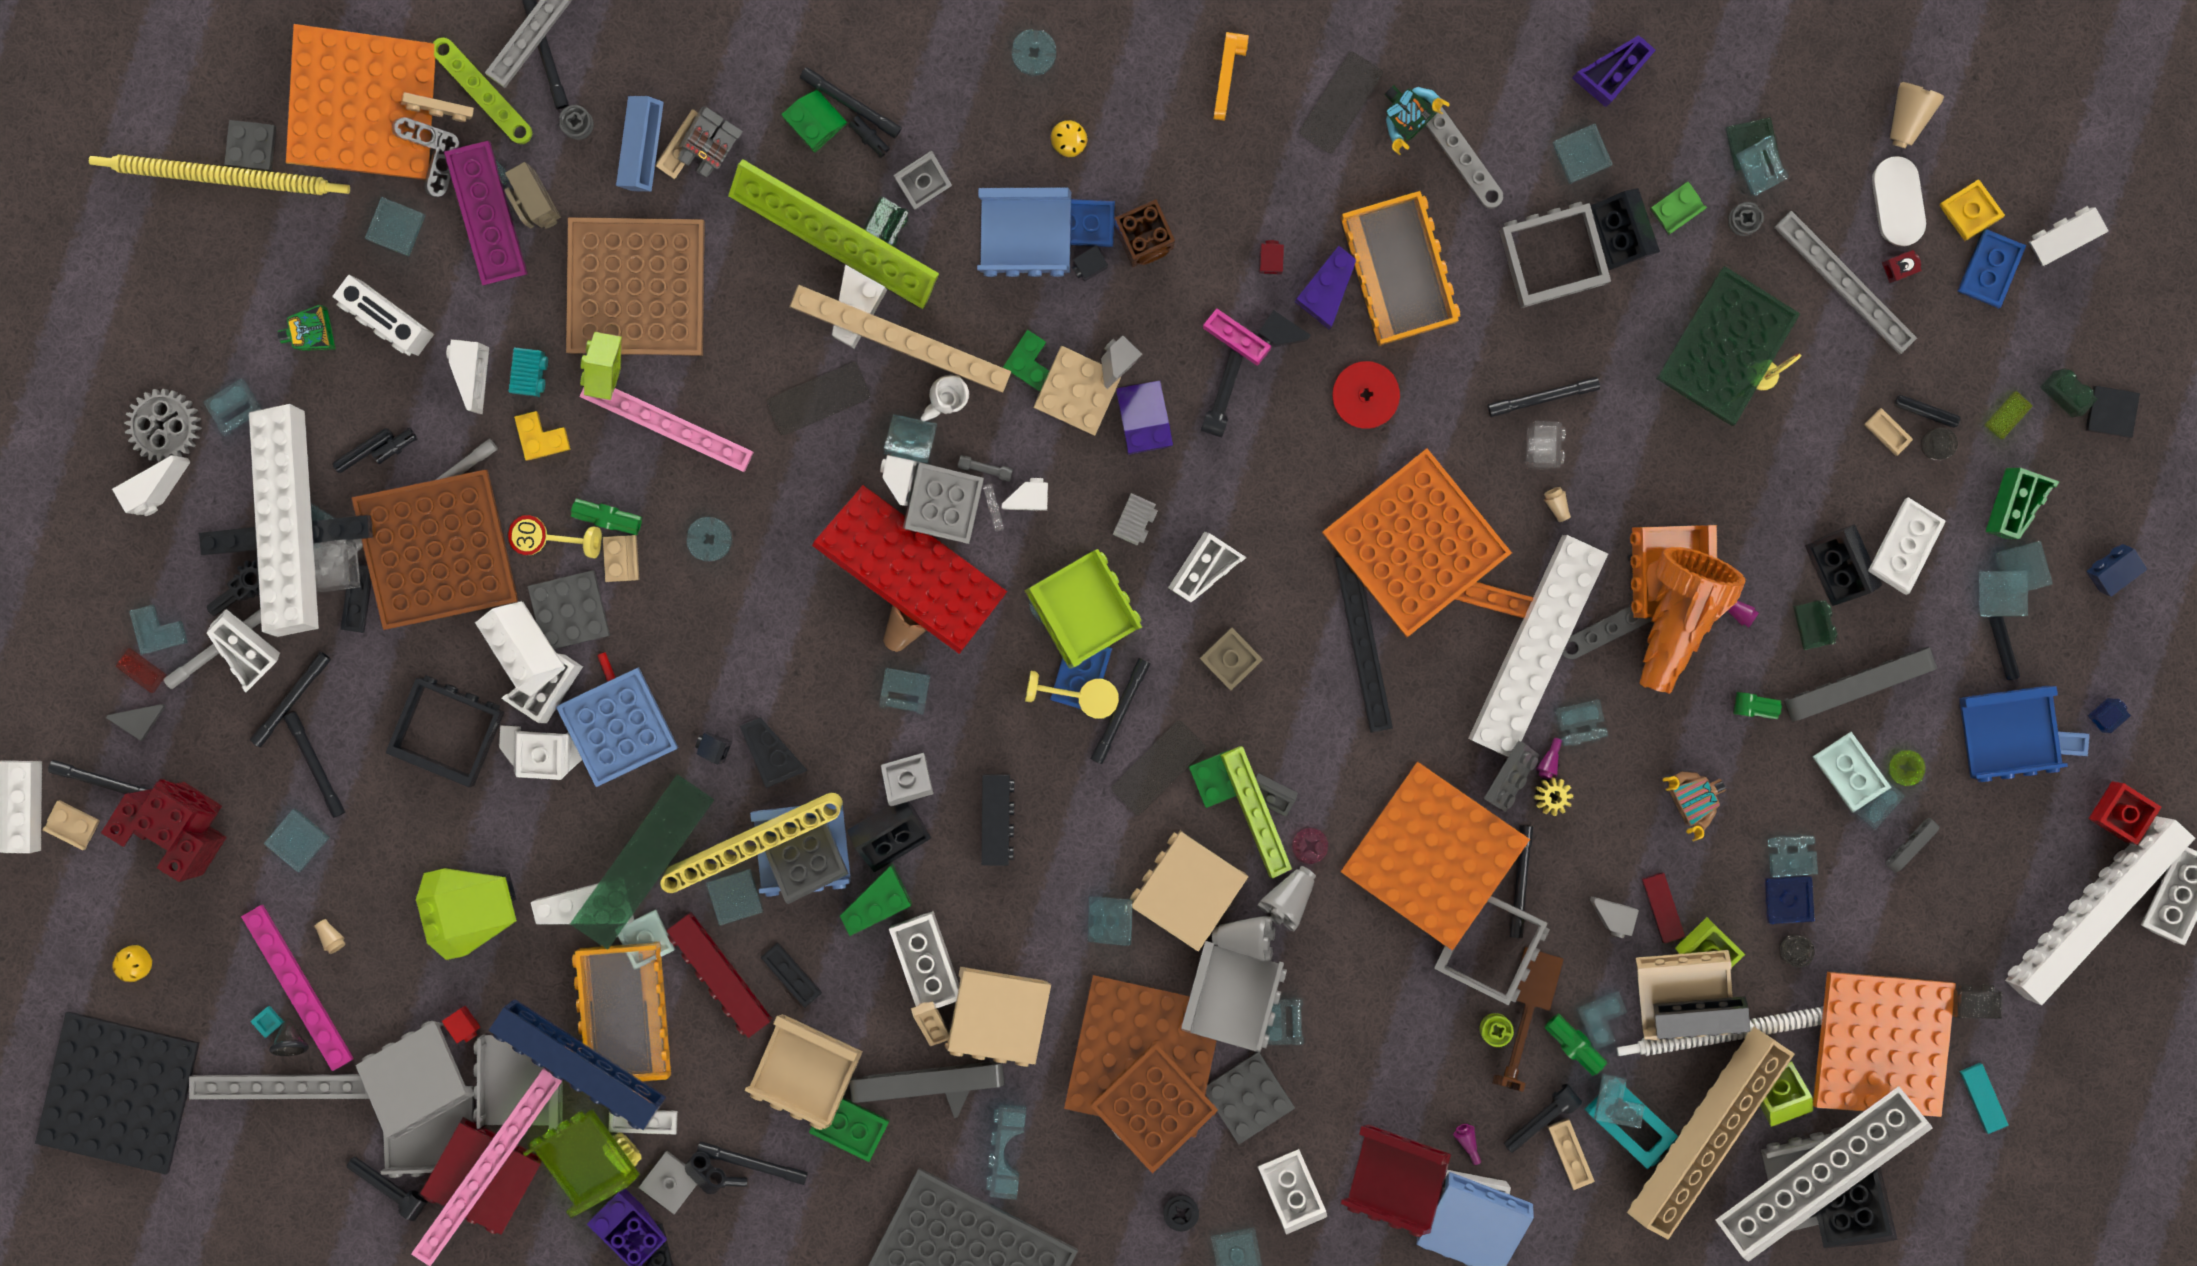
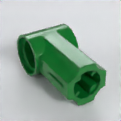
M1737 692L1733 714L1778 719L1782 708L1781 700Z

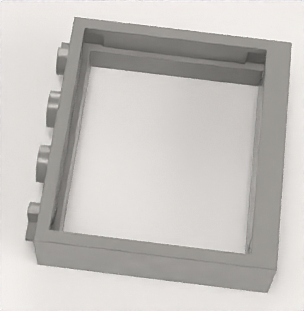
M1577 202L1569 205V209L1563 211L1560 208L1547 211L1548 215L1539 217V214H1534L1526 217V221L1520 223L1517 220L1504 223L1505 227L1499 230L1520 308L1596 288L1611 282L1590 203L1583 205L1582 202ZM1583 214L1599 276L1528 295L1511 233Z
M1490 896L1488 902L1539 926L1507 994L1505 995L1447 966L1453 953L1447 946L1444 947L1434 969L1509 1005L1511 1001L1516 1002L1521 991L1517 987L1520 981H1526L1530 973L1527 966L1530 960L1535 962L1540 951L1536 947L1540 940L1545 941L1550 929L1546 928L1547 922L1496 897Z

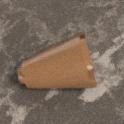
M892 605L883 641L888 649L898 652L927 630Z

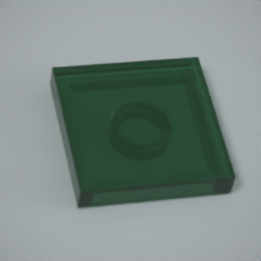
M1771 117L1726 127L1735 172L1780 162Z

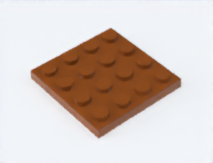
M1157 1043L1090 1105L1152 1174L1218 1111Z

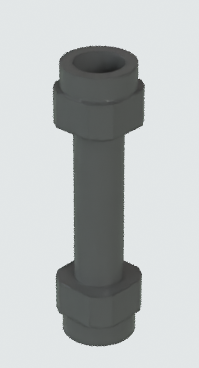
M963 455L960 456L958 468L967 471L972 469L995 475L1000 480L1010 482L1013 472L1012 468L988 465L973 461L972 457Z

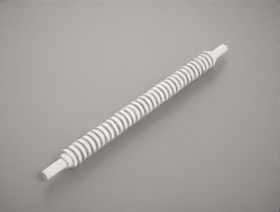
M1823 1006L1820 1008L1816 1007L1815 1009L1794 1011L1792 1013L1788 1012L1786 1015L1782 1013L1769 1017L1765 1016L1763 1019L1761 1017L1749 1019L1750 1031L1753 1027H1756L1768 1035L1777 1033V1031L1780 1033L1783 1030L1789 1031L1800 1029V1027L1806 1028V1026L1821 1025ZM1748 1032L1717 1036H1696L1694 1038H1673L1670 1040H1644L1642 1038V1041H1638V1044L1616 1047L1618 1056L1635 1053L1650 1056V1053L1651 1055L1661 1054L1662 1052L1667 1053V1049L1669 1052H1672L1673 1049L1678 1051L1679 1048L1683 1050L1690 1047L1695 1048L1696 1045L1700 1047L1702 1044L1706 1046L1719 1042L1723 1043L1725 1040L1729 1042L1731 1039L1732 1041L1745 1039Z

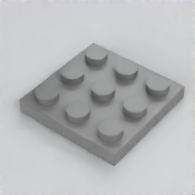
M918 462L903 529L969 544L984 478Z

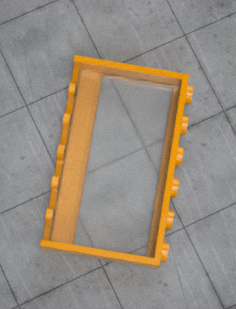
M1421 191L1342 214L1340 217L1351 255L1356 259L1355 269L1378 346L1455 324L1459 321L1460 310L1458 305L1454 304L1452 300L1454 290L1451 282L1447 283L1445 276L1448 273L1445 261L1440 259L1439 252H1441L1439 240L1434 238L1432 232L1435 230L1434 222L1431 217L1428 218L1426 211L1428 209V202L1426 197L1422 196Z
M660 942L579 948L573 954L572 963L573 967L577 969L574 986L575 990L579 992L576 1009L581 1015V1021L578 1023L579 1035H582L583 1044L641 1081L668 1079L671 1076Z

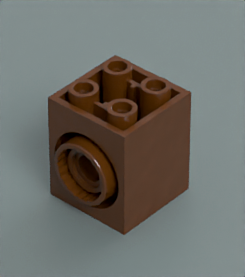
M1157 199L1115 217L1114 228L1132 267L1139 264L1146 265L1166 256L1174 248L1175 239Z

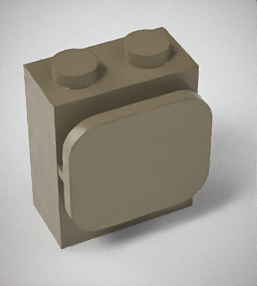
M524 162L505 172L514 188V191L509 187L506 188V195L523 224L530 229L535 227L534 223L541 228H550L557 224V219L561 218L535 169Z

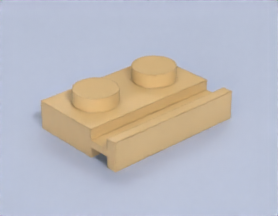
M637 535L603 537L605 581L639 580Z
M59 800L56 802L43 831L81 850H86L100 820Z

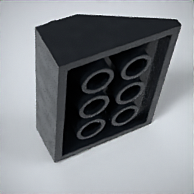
M1881 1166L1816 1212L1824 1248L1868 1245L1898 1240Z

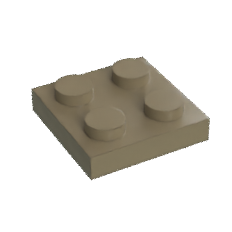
M1232 627L1199 658L1230 691L1263 660Z

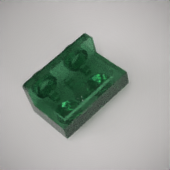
M880 197L864 230L894 247L898 241V232L908 221L907 215L909 210L897 206L884 197Z
M1817 600L1793 606L1803 650L1836 644L1837 630L1832 625L1830 618L1832 616V609L1826 600Z

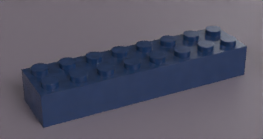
M516 999L502 1009L489 1029L496 1040L512 1045V1049L515 1052L529 1056L535 1065L546 1067L555 1078L566 1080L570 1083L572 1089L578 1092L583 1091L589 1095V1099L599 1105L603 1104L609 1108L608 1111L616 1117L621 1116L628 1120L627 1123L635 1129L640 1128L644 1130L666 1099V1096Z

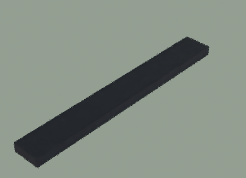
M1341 556L1335 557L1370 733L1393 729L1364 585Z

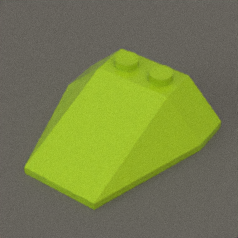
M447 868L424 873L416 902L427 944L445 960L468 955L516 922L505 877Z

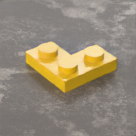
M537 411L514 417L526 461L571 450L565 428L543 432Z

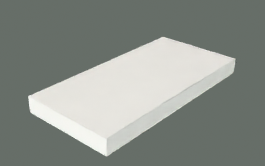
M1909 497L1906 498L1868 571L1903 594H1909L1946 521Z

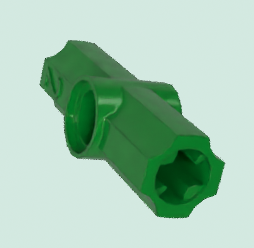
M576 498L571 509V517L594 523L595 526L610 530L616 529L638 535L642 524L641 516L619 511V508L601 503L598 505Z
M1559 1013L1554 1015L1545 1025V1029L1560 1043L1566 1055L1573 1060L1576 1059L1592 1076L1598 1074L1607 1064V1061L1591 1046L1585 1034L1580 1030H1575Z

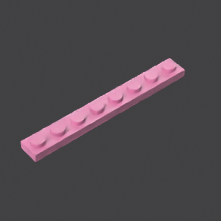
M584 388L579 396L742 472L746 471L754 453L616 388L611 400L585 396Z

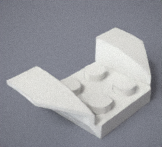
M500 726L499 748L514 766L516 777L561 780L582 760L569 732L567 734L521 731L519 726Z

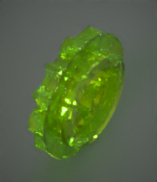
M1911 750L1900 751L1893 755L1891 762L1888 764L1890 766L1889 774L1895 782L1903 786L1917 784L1925 774L1923 758ZM1909 762L1908 765L1915 768V771H1907L1904 774V770L1899 768V765H1906Z

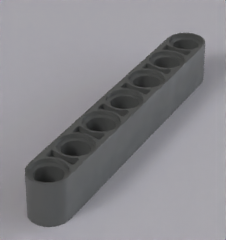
M1930 647L1921 648V651L1916 653L1913 651L1899 656L1900 659L1893 661L1891 659L1878 664L1879 667L1859 671L1857 675H1848L1837 679L1836 683L1830 684L1829 682L1816 687L1814 691L1802 692L1795 695L1793 699L1786 698L1784 701L1791 720L1798 721L1937 669Z
M992 1061L863 1076L862 1079L853 1077L849 1084L851 1101L853 1103L996 1088L1004 1086L1005 1081L1003 1064Z

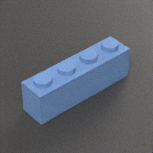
M628 96L616 186L630 191H652L664 102L649 96Z

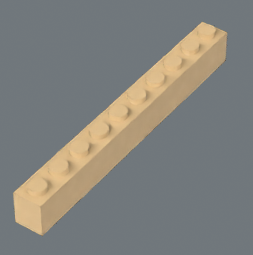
M801 285L797 286L789 306L802 313L998 392L1004 391L1011 371Z

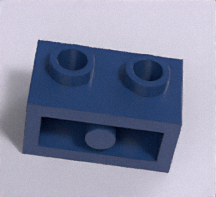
M2122 544L2113 548L2111 553L2105 558L2096 561L2086 572L2101 593L2112 597L2145 572L2147 568L2134 548Z

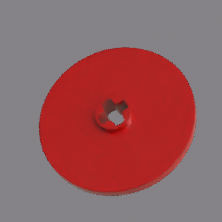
M1363 361L1348 366L1340 373L1333 387L1332 399L1338 415L1346 423L1356 428L1371 429L1386 423L1394 415L1400 401V390L1396 378L1386 367L1375 362ZM1364 389H1367L1369 393H1372V396L1369 397L1368 401H1365L1364 397H1360V394L1364 392Z

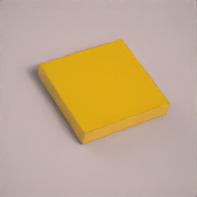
M1979 179L1940 203L1941 209L1964 241L2005 216Z

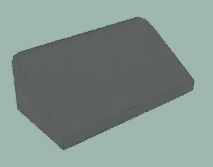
M1258 773L1256 780L1267 807L1287 816L1296 801L1298 793Z

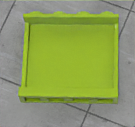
M1098 549L1024 590L1069 669L1078 666L1094 654L1133 631L1142 628L1139 614L1132 610L1127 593L1121 591L1118 585V577L1113 571H1110L1107 566L1108 560L1103 552H1099Z

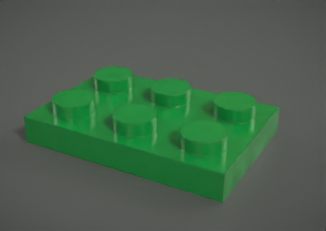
M842 1098L831 1126L825 1129L822 1128V1130L811 1127L809 1133L870 1162L890 1120Z

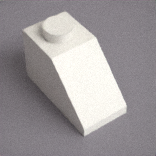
M1030 478V482L1022 484L1002 503V509L1047 511L1048 483H1043V478Z

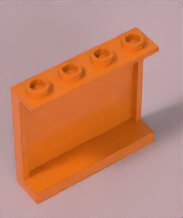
M1717 525L1632 528L1630 542L1632 544L1631 566L1633 568V578L1631 580V588L1633 590L1631 609L1633 618L1653 617L1658 606L1656 600L1652 602L1647 600V570L1649 564L1658 561L1661 553L1670 547L1693 549L1717 558Z

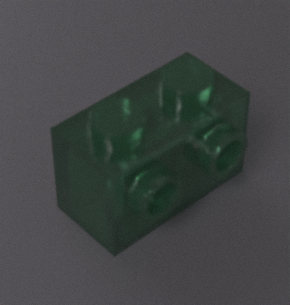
M2065 368L2054 371L2040 386L2072 418L2083 416L2098 400L2093 395L2094 392L2089 386L2082 385L2077 380V375Z

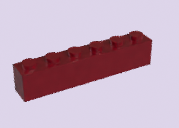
M692 912L667 930L669 941L674 946L678 945L682 951V958L686 963H691L694 966L698 979L701 982L705 981L710 987L708 989L710 995L715 1000L719 999L723 1005L722 1010L729 1018L732 1017L737 1023L735 1026L741 1035H746L749 1038L773 1019Z

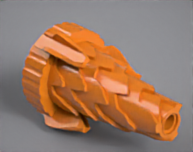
M1683 547L1667 548L1661 553L1658 561L1649 564L1647 570V600L1650 602L1656 600L1658 606L1651 620L1654 622V625L1647 640L1649 646L1643 660L1645 665L1640 679V684L1643 687H1650L1656 691L1667 692L1668 694L1672 692L1678 676L1686 668L1693 651L1697 652L1703 636L1706 632H1710L1714 621L1718 620L1737 603L1745 584V578L1738 570L1709 554Z

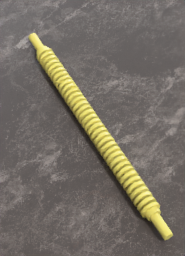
M119 154L112 158L89 157L90 165L111 167L118 173L158 176L295 193H311L313 195L327 194V192L350 193V185L328 183L322 177L299 176L296 174L264 172L261 170L211 166L208 164L158 160L155 158Z

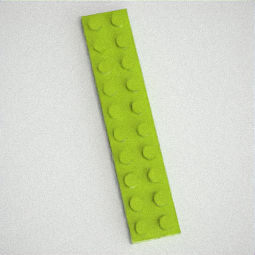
M741 160L734 176L729 197L883 285L922 309L925 307L938 278V272L747 161Z

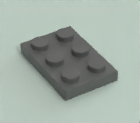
M1518 740L1484 799L1504 812L1511 808L1515 802L1517 792L1526 784V777L1529 772L1536 767L1539 754Z

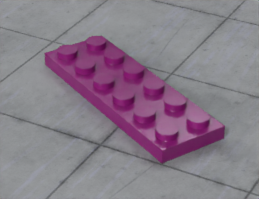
M490 141L445 151V157L482 285L527 275Z

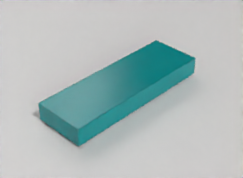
M1978 1063L1959 1071L1985 1132L1990 1134L2009 1126L1983 1064Z

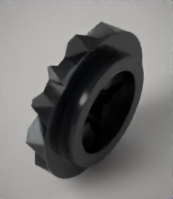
M1178 1195L1170 1198L1164 1206V1220L1175 1231H1187L1194 1227L1198 1221V1206L1189 1196ZM1176 1206L1182 1210L1187 1209L1185 1212L1186 1221L1181 1216L1175 1217L1177 1214Z

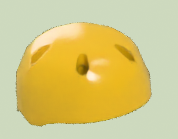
M1070 120L1062 121L1053 128L1051 143L1059 154L1065 157H1075L1086 147L1087 134L1079 123Z
M139 945L128 946L116 954L112 964L113 971L122 981H138L149 973L152 966L151 956Z

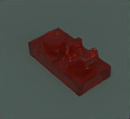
M128 648L115 666L150 693H154L167 676V674L131 648Z

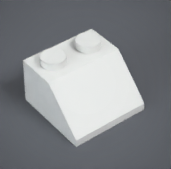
M887 455V458L883 459L880 472L883 473L882 478L898 503L908 506L919 461Z

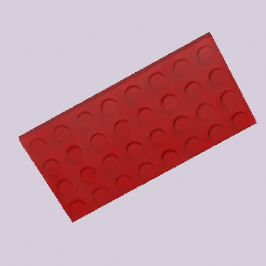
M863 485L817 537L812 546L960 654L1008 591L932 535L903 529L905 516Z

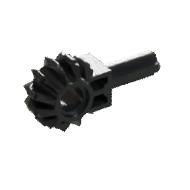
M258 560L253 562L245 561L244 566L237 567L240 574H235L234 578L227 583L230 589L207 605V610L211 615H218L236 600H247L248 598H254L256 595L260 597ZM254 573L258 578L256 584H253L251 581V576Z

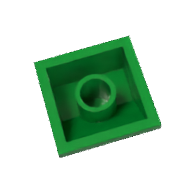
M818 89L798 99L781 114L789 126L814 153L848 123Z

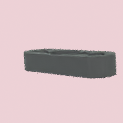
M1931 818L1926 819L1908 837L1909 841L1905 845L1902 844L1891 855L1885 865L1894 873L1900 871L1937 833L1940 826Z

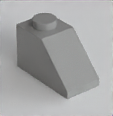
M1124 336L1117 341L1112 339L1104 348L1107 352L1101 358L1104 386L1107 389L1128 371L1142 355Z
M1591 896L1590 902L1605 928L1611 931V935L1624 938L1625 935L1632 936L1638 909Z

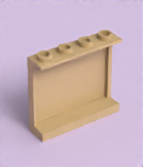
M1180 830L1178 834L1174 832L1169 838L1167 844L1170 846L1166 852L1161 851L1154 862L1157 865L1154 870L1151 871L1149 869L1143 877L1142 881L1145 883L1140 890L1136 888L1131 895V907L1199 952L1247 880L1248 875Z
M1728 950L1636 958L1644 1040H1659L1657 1039L1653 1004L1733 997L1730 970L1732 966Z
M960 967L958 976L961 979L948 1043H945L947 1051H950V1054L954 1056H963V1053L970 1054L972 1058L985 1060V1057L994 1058L993 1061L999 1063H1007V1060L1015 1061L1016 1065L1027 1067L1028 1064H1036L1051 984L1048 981Z
M783 1014L779 1015L775 1019L774 1025L776 1027L752 1083L749 1087H746L745 1091L751 1093L750 1097L755 1100L769 1102L770 1106L776 1110L782 1111L784 1109L790 1112V1116L797 1120L805 1119L810 1122V1126L819 1130L825 1129L832 1124L863 1051Z

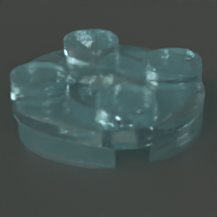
M1029 29L1021 32L1015 38L1012 47V59L1015 66L1022 73L1029 76L1042 75L1049 71L1056 59V45L1052 37L1041 30ZM1031 47L1040 50L1037 58L1029 56V49Z
M703 517L692 523L688 530L687 547L694 557L710 562L718 561L728 554L733 540L731 530L725 522L714 517ZM707 533L709 535L714 534L713 545L704 543Z

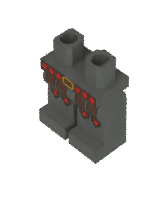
M701 107L679 145L682 149L677 159L689 166L694 157L698 158L701 162L695 171L703 177H708L713 169H719L728 151L743 131L727 120H723L721 116L709 108Z

